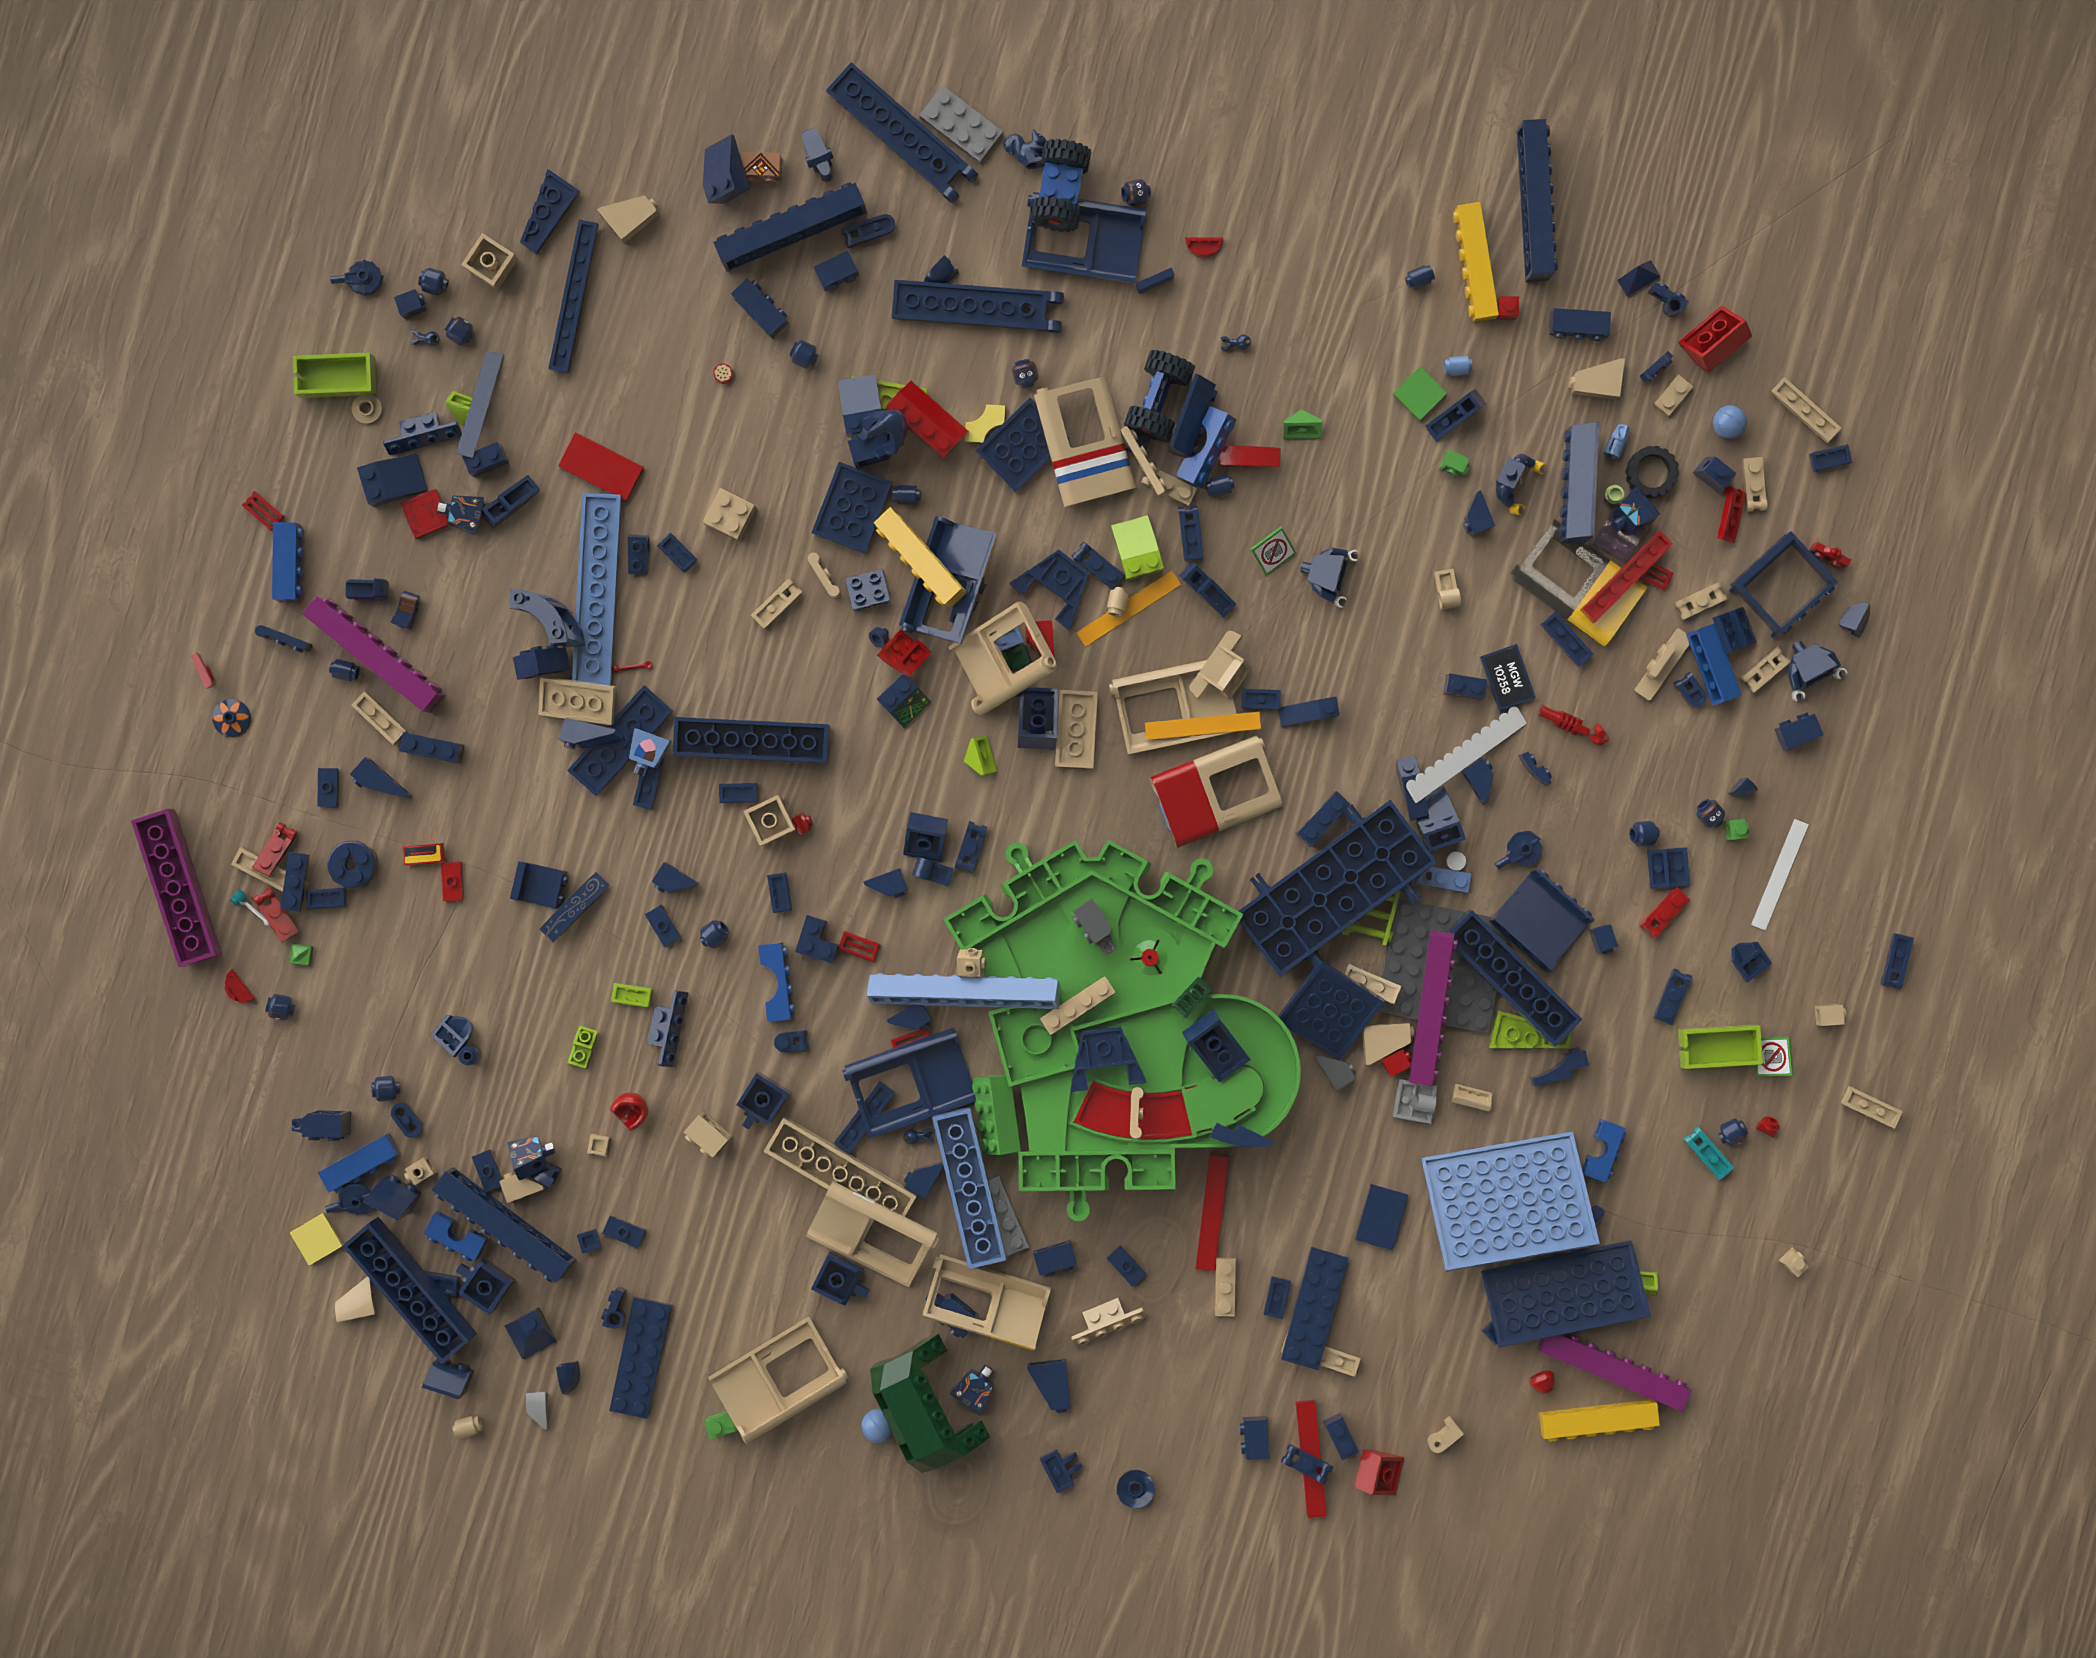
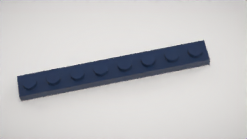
M580 219L578 221L548 367L551 371L569 373L599 226L595 222Z

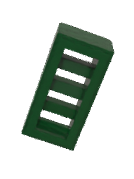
M1197 977L1172 1006L1187 1018L1212 989L1202 979ZM1196 984H1199L1205 990L1204 994L1195 987ZM1191 989L1200 996L1199 999L1190 993ZM1186 995L1195 1002L1193 1005L1184 998ZM1181 1000L1190 1008L1188 1011L1179 1004Z

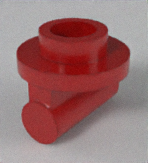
M1595 724V734H1591L1589 740L1595 745H1604L1605 742L1609 741V737L1600 724Z
M801 813L791 818L799 835L811 830L813 822L809 814Z
M1764 1116L1757 1123L1756 1129L1774 1137L1780 1126L1774 1117Z

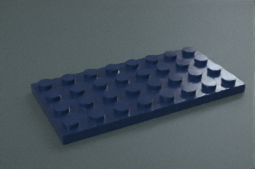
M1632 1240L1480 1271L1499 1348L1651 1317Z

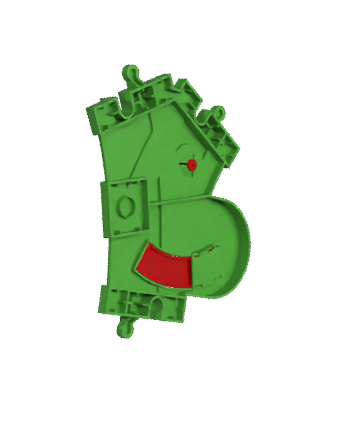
M1108 839L1098 857H1086L1078 842L1074 840L1034 865L1029 860L1028 849L1021 843H1013L1007 847L1005 856L1007 861L1017 868L1019 874L1000 885L1004 894L1014 902L1013 912L1007 917L996 916L993 911V903L989 896L985 894L943 919L961 950L969 948L983 950V958H986V969H983L986 978L989 976L999 978L1013 976L1022 979L1027 977H1034L1036 979L1051 977L1058 979L1061 986L1059 1006L1104 976L1116 992L1052 1035L1049 1034L1040 1018L1054 1009L998 1007V1009L988 1012L1008 1085L1012 1087L1020 1084L1029 1151L1018 1152L1019 1191H1070L1067 1214L1074 1221H1083L1090 1213V1205L1086 1201V1190H1109V1178L1106 1175L1105 1168L1110 1160L1121 1159L1126 1163L1128 1174L1125 1177V1190L1175 1189V1148L1235 1147L1238 1145L1221 1142L1210 1137L1216 1122L1233 1131L1237 1124L1264 1137L1276 1128L1290 1111L1299 1089L1300 1058L1290 1031L1276 1014L1252 999L1228 994H1208L1187 1018L1172 1006L1197 977L1201 979L1215 944L1225 949L1243 916L1241 912L1200 890L1203 883L1209 880L1213 874V866L1208 860H1195L1191 864L1190 876L1186 882L1165 872L1160 880L1161 886L1159 891L1154 895L1148 896L1140 892L1138 882L1142 876L1147 874L1152 864ZM1090 899L1094 900L1112 928L1111 939L1116 949L1108 955L1098 945L1095 946L1094 943L1089 944L1083 935L1086 932L1083 926L1079 928L1072 918L1075 916L1073 911ZM1191 989L1190 993L1199 999L1200 996L1195 995L1196 992ZM1188 995L1184 997L1192 1005L1195 1003ZM1182 1000L1179 1002L1187 1011L1190 1009ZM1212 1010L1217 1013L1251 1059L1244 1064L1246 1066H1241L1220 1083L1216 1078H1213L1215 1076L1182 1034L1184 1030ZM1121 1026L1147 1083L1129 1085L1127 1065L1086 1069L1088 1090L1071 1092L1070 1089L1082 1031ZM1139 1087L1143 1090V1093L1151 1094H1144L1140 1100L1139 1108H1143V1120L1139 1119L1142 1137L1135 1140L1130 1135L1131 1093L1134 1088Z

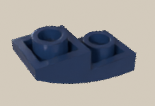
M1529 751L1518 755L1525 768L1535 779L1543 785L1551 783L1550 779L1552 776L1548 768H1544V766L1536 768L1537 762L1533 754H1529Z

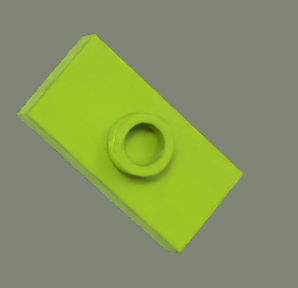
M614 983L611 1002L649 1008L653 988Z

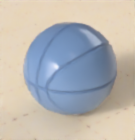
M1723 406L1713 417V428L1722 438H1737L1744 433L1747 427V416L1738 406Z
M881 1409L869 1411L862 1419V1433L870 1442L880 1444L892 1437L893 1433Z

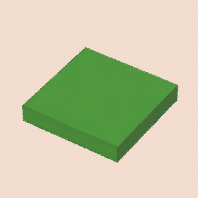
M1421 366L1393 393L1419 421L1447 394Z

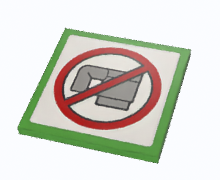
M1282 527L1276 529L1250 549L1265 575H1268L1296 554Z
M1790 1037L1761 1038L1763 1064L1756 1065L1757 1076H1793Z

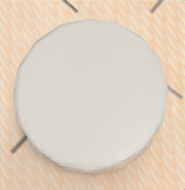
M1451 852L1446 858V864L1449 869L1458 871L1464 868L1466 858L1460 852Z

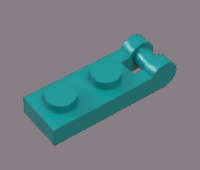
M1697 1126L1693 1130L1694 1132L1690 1136L1687 1135L1683 1140L1718 1180H1721L1734 1167ZM1700 1138L1703 1142L1697 1146L1695 1141Z

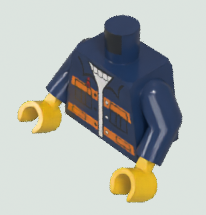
M1518 454L1514 459L1509 457L1496 481L1497 498L1509 508L1511 514L1521 516L1519 509L1524 510L1525 506L1514 503V499L1530 468H1532V471L1543 475L1544 473L1540 469L1542 466L1547 467L1545 463L1535 461L1525 454Z

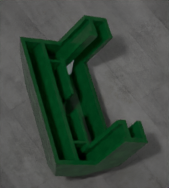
M939 1334L921 1340L898 1356L877 1362L870 1369L872 1393L907 1463L921 1473L949 1464L967 1455L991 1438L982 1420L974 1425L973 1423L967 1424L954 1434L922 1370L924 1366L947 1352Z

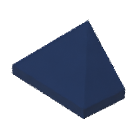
M1650 260L1637 266L1617 281L1626 296H1629L1661 276Z

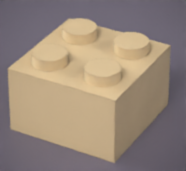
M482 233L461 265L465 270L498 291L519 259L514 253Z
M719 488L703 523L740 542L756 510V506Z
M776 795L743 811L760 846H764L796 831L780 795Z
M704 1111L684 1131L686 1134L685 1138L692 1144H698L701 1147L700 1151L707 1157L717 1155L732 1137Z

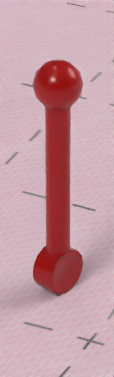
M646 661L643 664L620 667L615 665L612 667V671L614 673L619 672V670L635 669L642 667L650 669L652 667V663L650 661Z

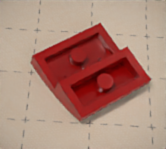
M900 629L877 656L893 669L910 677L930 655L931 651L919 639L914 642Z

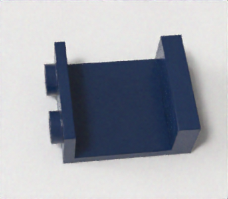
M518 861L510 899L558 909L559 906H562L564 900L562 890L563 887L567 886V871Z

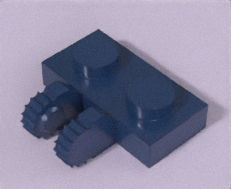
M1055 1449L1040 1457V1461L1056 1493L1073 1486L1074 1482L1070 1474L1083 1468L1081 1463H1077L1069 1469L1065 1466V1463L1077 1457L1076 1452L1061 1458L1058 1450Z

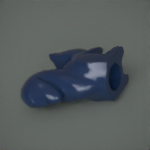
M1033 129L1031 142L1025 143L1023 137L1018 134H1011L1005 139L1004 147L1006 152H1009L1010 155L1015 154L1017 160L1025 168L1030 170L1044 167L1041 163L1042 157H1040V154H1043L1044 144L1047 141L1044 136L1038 134Z

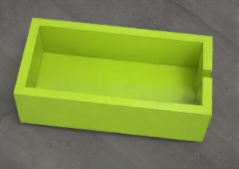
M370 352L293 356V373L299 376L293 377L294 394L299 398L377 395L375 356Z
M1760 1025L1678 1029L1679 1046L1683 1047V1050H1679L1681 1068L1693 1069L1763 1064Z

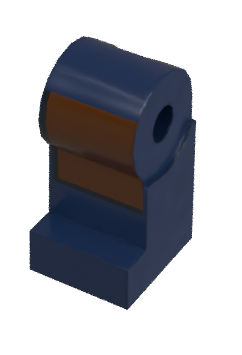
M404 591L400 597L395 616L392 617L390 623L411 630L418 611L420 595Z

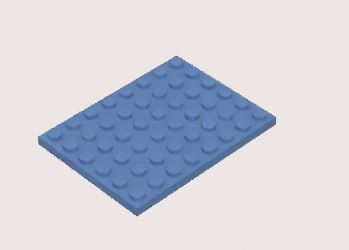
M1573 1132L1421 1158L1445 1272L1592 1247L1600 1244Z

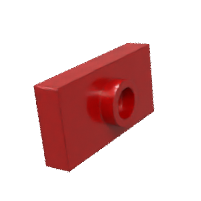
M462 862L441 863L443 901L463 900Z

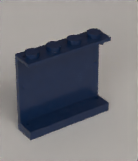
M1537 868L1530 872L1489 922L1547 973L1557 966L1555 964L1583 929L1595 919L1591 917L1590 911L1586 908H1581L1577 904V900L1573 896L1567 895L1562 891L1561 885L1556 882L1553 883L1545 871Z

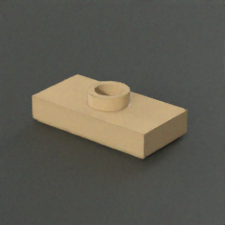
M1455 1084L1452 1102L1490 1111L1492 1093Z

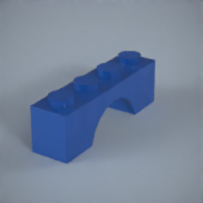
M1210 406L1202 421L1207 432L1206 444L1196 456L1184 458L1176 476L1197 487L1203 488L1204 484L1208 481L1213 466L1217 463L1221 450L1226 445L1230 432L1234 429L1237 419L1228 413Z
M783 942L758 945L760 964L770 968L778 979V990L775 996L765 1003L767 1022L792 1019V1015H795L794 1003H790V996L793 995L792 985L788 984L787 979L790 976L789 965L785 963V958L788 957L787 946H783Z

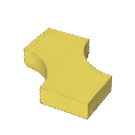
M986 404L985 411L980 418L972 422H966V429L969 432L965 435V442L984 443L988 432L995 427H1000L1004 423L1005 406Z

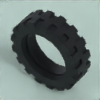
M1647 446L1637 451L1628 461L1625 474H1627L1626 481L1630 484L1629 487L1632 490L1638 487L1647 498H1657L1669 492L1677 483V477L1679 476V465L1674 459L1675 456L1670 454L1669 450L1666 448L1662 449L1660 446ZM1649 456L1661 459L1666 464L1668 470L1666 481L1656 488L1643 485L1637 475V467L1640 461Z

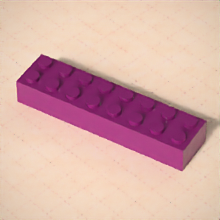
M316 596L302 615L423 712L432 713L445 697L441 693L443 689L434 682L426 681L428 677L421 671L413 670L411 668L413 665L406 659L398 658V653L394 649L386 645L383 646V641L379 637L371 633L368 634V629L363 624L352 621L354 618L345 610L337 609L339 605L325 596L323 598Z
M165 809L131 820L178 967H186L222 955L175 809Z

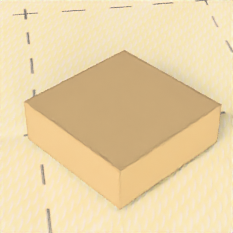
M591 1134L587 1153L606 1157L610 1137Z

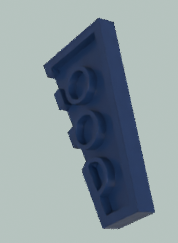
M549 169L546 171V177L540 187V193L537 201L534 203L531 217L528 219L520 240L522 245L535 254L539 253L580 193L577 188Z

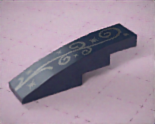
M595 872L539 930L552 942H555L609 887V884Z

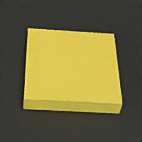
M325 1212L290 1232L308 1265L315 1263L343 1246L341 1239Z

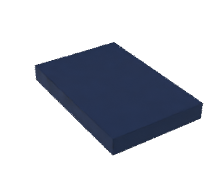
M1370 1183L1355 1240L1393 1250L1408 1194Z

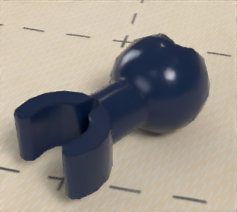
M416 330L410 331L419 337L415 340H409L414 345L420 342H426L428 346L439 344V335L434 331L427 334H420Z
M1244 334L1240 335L1237 339H1229L1226 336L1220 338L1222 341L1229 343L1227 346L1221 347L1222 351H1227L1230 347L1235 346L1244 350L1251 345L1250 337Z
M928 1128L924 1132L918 1133L910 1129L904 1133L903 1139L909 1145L915 1144L917 1140L933 1142V1138L929 1139L924 1136L928 1132H933V1129ZM909 1135V1139L905 1140L904 1137Z

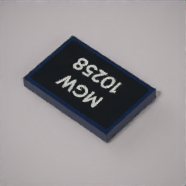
M1517 644L1480 656L1499 711L1536 698Z

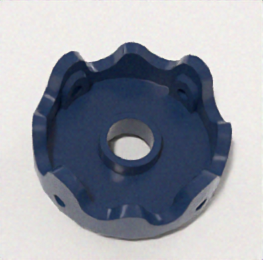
M342 842L334 847L328 857L327 867L329 875L335 883L344 888L355 889L365 887L377 873V854L363 842ZM350 859L356 862L354 870H349L347 867V862Z

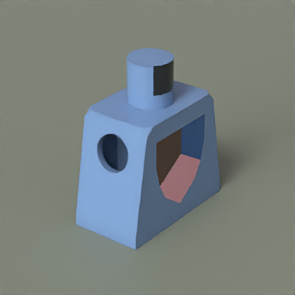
M635 728L629 759L637 761L633 773L645 776L648 766L657 768L672 741Z

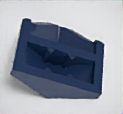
M1758 942L1738 943L1731 949L1732 962L1746 983L1772 964Z
M446 1015L431 1036L453 1057H456L472 1037V1023L465 1017Z

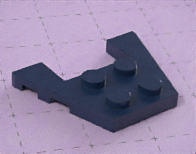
M1058 549L1011 581L1009 585L1023 595L1034 580L1040 582L1067 603L1055 620L1069 630L1089 572Z
M1121 1026L1082 1031L1070 1089L1071 1092L1088 1090L1086 1069L1127 1065L1129 1085L1147 1083Z

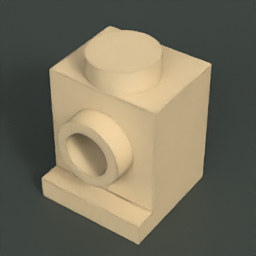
M425 1156L405 1168L407 1173L404 1175L410 1184L413 1182L414 1185H417L438 1171L429 1156ZM416 1169H419L421 1171L420 1176L416 1174Z
M1793 1247L1778 1260L1796 1277H1799L1809 1267L1805 1263L1806 1258Z

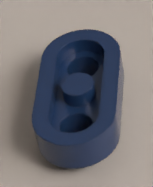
M1669 350L1640 375L1644 382L1647 379L1651 382L1659 375L1656 371L1661 367L1663 369L1667 368L1673 362L1671 360L1673 355Z
M398 1103L392 1107L391 1117L405 1136L414 1138L422 1133L423 1124L408 1104ZM400 1109H404V1116L399 1114ZM412 1124L416 1125L415 1131L411 1130Z

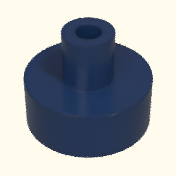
M876 627L869 633V639L876 647H883L889 641V632L886 628Z

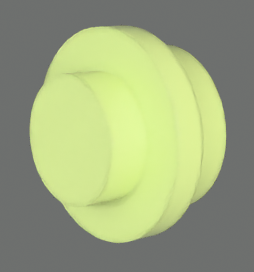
M1611 485L1605 491V498L1611 504H1618L1624 498V490L1618 485Z

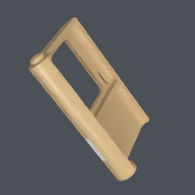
M832 1181L806 1234V1237L907 1287L910 1286L930 1247L935 1248L939 1240L936 1237L937 1232ZM874 1220L922 1243L912 1264L887 1254L864 1241Z

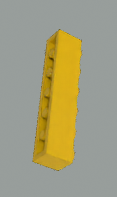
M1481 202L1458 205L1455 212H1453V221L1458 226L1456 239L1461 245L1459 258L1464 263L1462 276L1467 282L1465 295L1470 300L1468 314L1469 317H1472L1473 322L1496 319L1499 313Z
M890 507L874 522L878 527L876 530L878 534L890 541L888 545L895 552L898 550L901 554L900 559L906 565H911L913 568L911 570L918 579L922 578L924 580V587L929 592L933 591L937 595L935 599L941 606L946 605L951 608L967 593L896 510Z
M1653 1399L1538 1412L1541 1436L1547 1439V1441H1557L1560 1437L1576 1439L1578 1435L1594 1437L1597 1436V1433L1602 1432L1606 1435L1616 1434V1431L1620 1430L1634 1432L1637 1428L1653 1430L1654 1426H1660L1657 1402Z

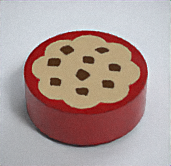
M722 363L714 368L713 375L719 383L725 384L733 378V371L729 365Z

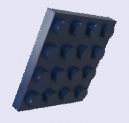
M1320 960L1278 1017L1288 1029L1340 1060L1383 1005L1384 999Z

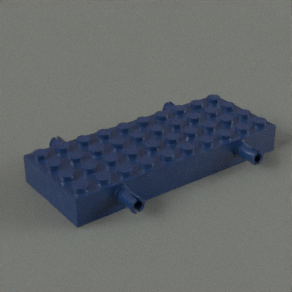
M1391 800L1366 818L1361 817L1353 804L1350 805L1349 809L1353 814L1347 808L1343 813L1353 824L1352 828L1272 887L1268 886L1260 873L1255 875L1259 883L1254 877L1250 879V882L1253 883L1260 894L1239 910L1243 914L1240 923L1280 977L1304 959H1308L1314 967L1320 960L1324 961L1318 954V949L1399 890L1400 892L1403 891L1411 904L1416 902L1412 894L1417 900L1422 898L1413 887L1412 881L1435 865L1437 861Z

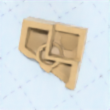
M366 1277L335 1302L337 1322L376 1314L372 1295L374 1289L369 1277Z

